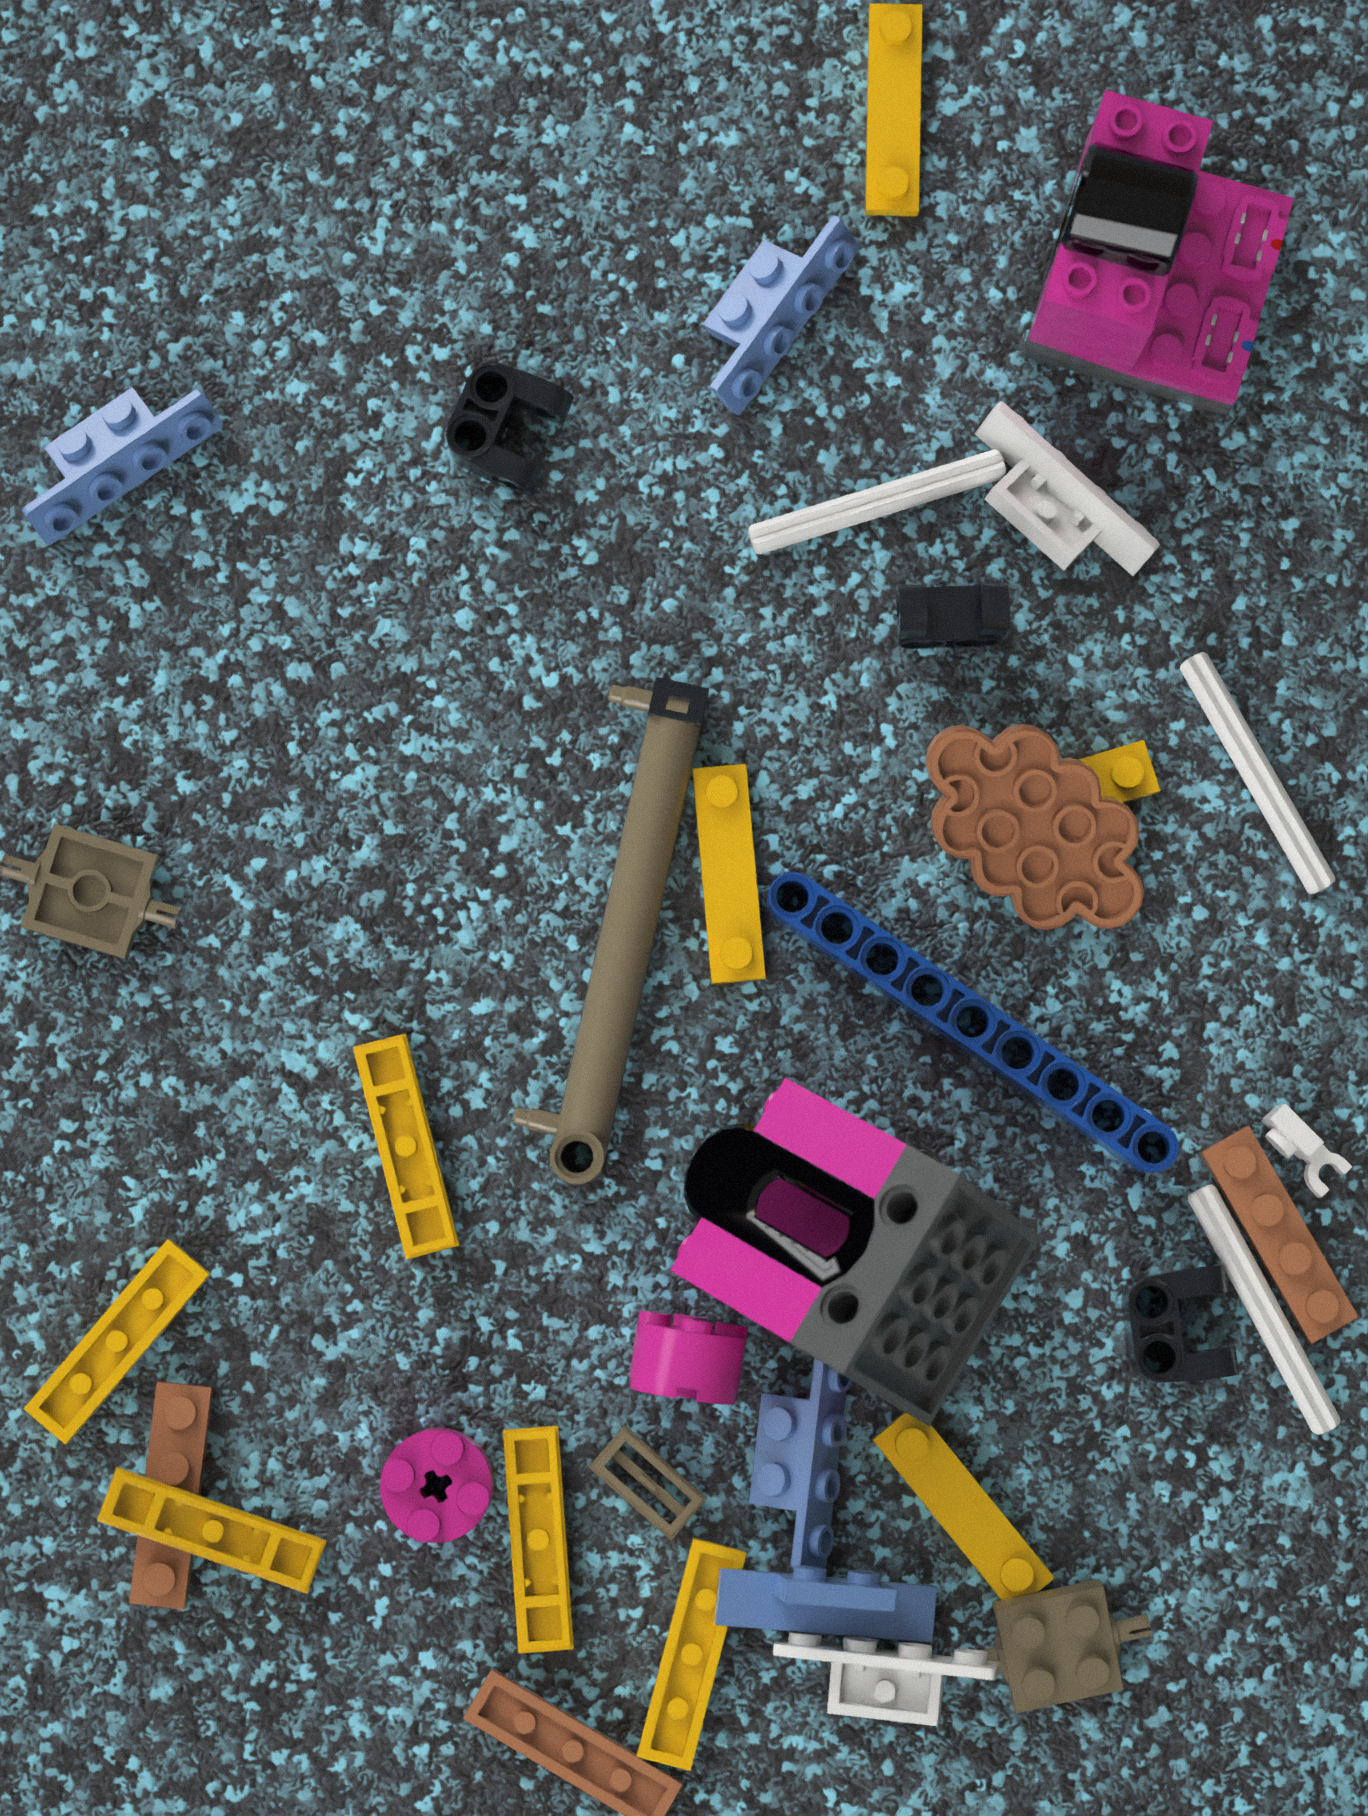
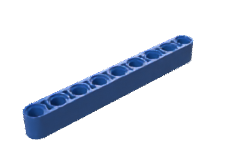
M787 872L779 875L772 882L767 894V907L770 915L807 943L1133 1169L1142 1173H1154L1169 1168L1175 1162L1179 1153V1142L1176 1134L1147 1111L808 876L799 872ZM787 885L800 887L807 897V905L796 913L784 911L776 900L777 892ZM831 916L845 918L851 927V937L841 944L827 941L821 931L822 922ZM875 947L889 949L896 959L894 971L887 975L873 973L866 962L868 951ZM930 978L938 984L940 998L937 1004L922 1006L913 999L911 987L916 979ZM966 1008L974 1009L983 1016L985 1029L979 1037L969 1038L958 1030L956 1022L958 1013ZM1010 1039L1019 1040L1028 1047L1030 1052L1029 1061L1022 1069L1009 1067L1002 1058L1003 1045ZM1055 1070L1064 1071L1073 1079L1074 1092L1066 1101L1055 1099L1047 1089L1048 1077ZM1100 1101L1113 1104L1119 1113L1118 1125L1111 1132H1104L1098 1129L1093 1122L1092 1112ZM1145 1133H1153L1163 1142L1164 1153L1157 1163H1148L1139 1155L1138 1142Z

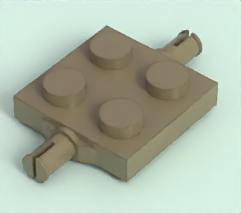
M54 823L46 849L36 860V863L19 859L9 854H4L1 860L6 865L21 869V871H17L0 865L1 877L4 876L28 884L29 902L20 927L128 960L136 932L144 924L145 920L176 929L179 920L159 913L164 912L180 918L182 914V907L152 899V883L161 858L159 855Z
M1100 1579L992 1602L997 1626L994 1640L995 1647L981 1651L988 1652L987 1661L1000 1662V1671L1008 1682L1015 1713L1124 1690L1118 1663L1120 1643L1152 1637V1632L1146 1613L1115 1621L1107 1607L1103 1584Z

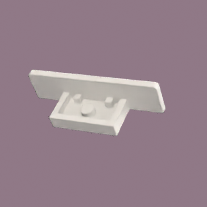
M999 402L991 410L976 431L975 435L992 450H999L1003 460L1012 467L991 489L985 500L1063 571L1094 541L1128 573L1134 576L1160 546L1159 542L1147 532L1142 524L1127 514L1107 496L1103 489L1087 478L1067 460L1063 453L1056 450L1028 425L1023 417L1016 414L1004 402Z
M789 1631L788 1638L781 1637L774 1643L773 1655L831 1662L827 1713L938 1726L940 1723L944 1675L995 1680L1000 1674V1662L987 1661L988 1652L975 1649H954V1657L933 1655L932 1646L927 1644L901 1642L899 1643L898 1650L876 1648L877 1640L873 1638L845 1636L843 1644L821 1642L822 1634L795 1631Z

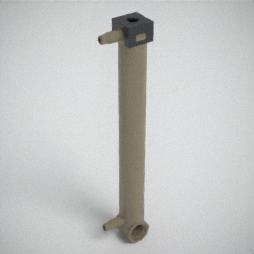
M656 677L653 691L631 686H610L608 695L610 702L619 703L623 707L648 712V719L560 1113L518 1107L515 1109L513 1123L516 1125L525 1126L528 1130L554 1135L550 1150L551 1166L561 1180L572 1185H584L592 1182L600 1175L605 1164L698 739L709 697V688ZM574 1142L587 1144L593 1152L591 1166L581 1173L568 1171L562 1162L564 1149Z

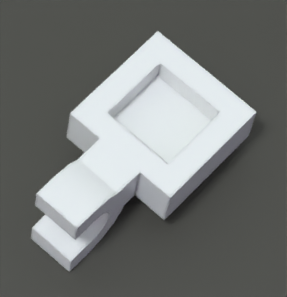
M1286 1103L1276 1105L1261 1120L1270 1129L1265 1137L1276 1150L1288 1159L1294 1154L1299 1160L1303 1159L1307 1163L1304 1170L1305 1183L1317 1198H1322L1329 1191V1188L1319 1179V1170L1324 1164L1331 1165L1340 1175L1346 1174L1352 1168L1343 1157L1331 1153L1323 1145L1324 1142Z

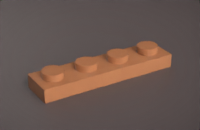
M1245 1126L1199 1152L1307 1344L1318 1341L1358 1318L1356 1311L1251 1128Z
M164 1381L157 1382L145 1477L201 1496L214 1387ZM138 1535L129 1604L186 1609L193 1554Z
M491 1668L463 1717L467 1722L624 1816H665L683 1785V1782L646 1759L637 1757L636 1753L494 1668Z

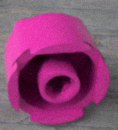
M639 1310L629 1373L630 1389L671 1398H677L678 1396L693 1398L698 1402L736 1404L748 1326L716 1321L715 1330H713L714 1323L707 1322V1318L674 1313L673 1324H670L672 1316L670 1314Z
M428 1428L411 1435L401 1442L388 1457L382 1469L380 1480V1494L383 1507L393 1524L413 1539L429 1543L455 1540L472 1530L486 1513L494 1491V1471L485 1450L473 1438L449 1428ZM434 1470L438 1477L447 1474L451 1478L452 1483L445 1489L447 1498L441 1499L437 1493L427 1494L424 1486L430 1481L428 1471Z

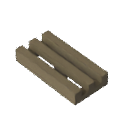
M626 1425L622 1427L618 1434L589 1465V1468L670 1540L677 1535L707 1500L703 1493ZM627 1442L685 1493L691 1501L684 1507L619 1448ZM611 1458L677 1515L671 1524L605 1466Z

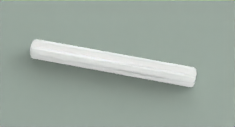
M990 450L752 524L748 530L749 539L755 553L763 554L1001 480L1006 474V466L999 450Z
M1201 652L1188 658L1180 666L1183 676L1305 889L1310 894H1316L1335 882L1332 870L1208 654Z
M1206 1185L1192 1192L1188 1196V1202L1222 1265H1224L1225 1271L1311 1431L1321 1435L1336 1428L1341 1423V1419L1217 1188L1214 1185Z

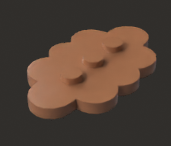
M1019 724L1008 727L993 740L974 727L956 725L945 728L933 738L927 748L925 764L928 776L943 793L932 810L930 825L933 837L948 854L955 858L969 859L971 877L981 890L994 896H1010L1012 907L1022 921L1037 929L1050 930L1062 927L1076 914L1096 927L1107 929L1123 926L1136 916L1142 906L1144 890L1141 878L1126 860L1130 857L1138 843L1139 827L1137 818L1125 803L1114 797L1101 795L1099 777L1089 765L1079 759L1060 758L1058 746L1050 735L1033 725Z

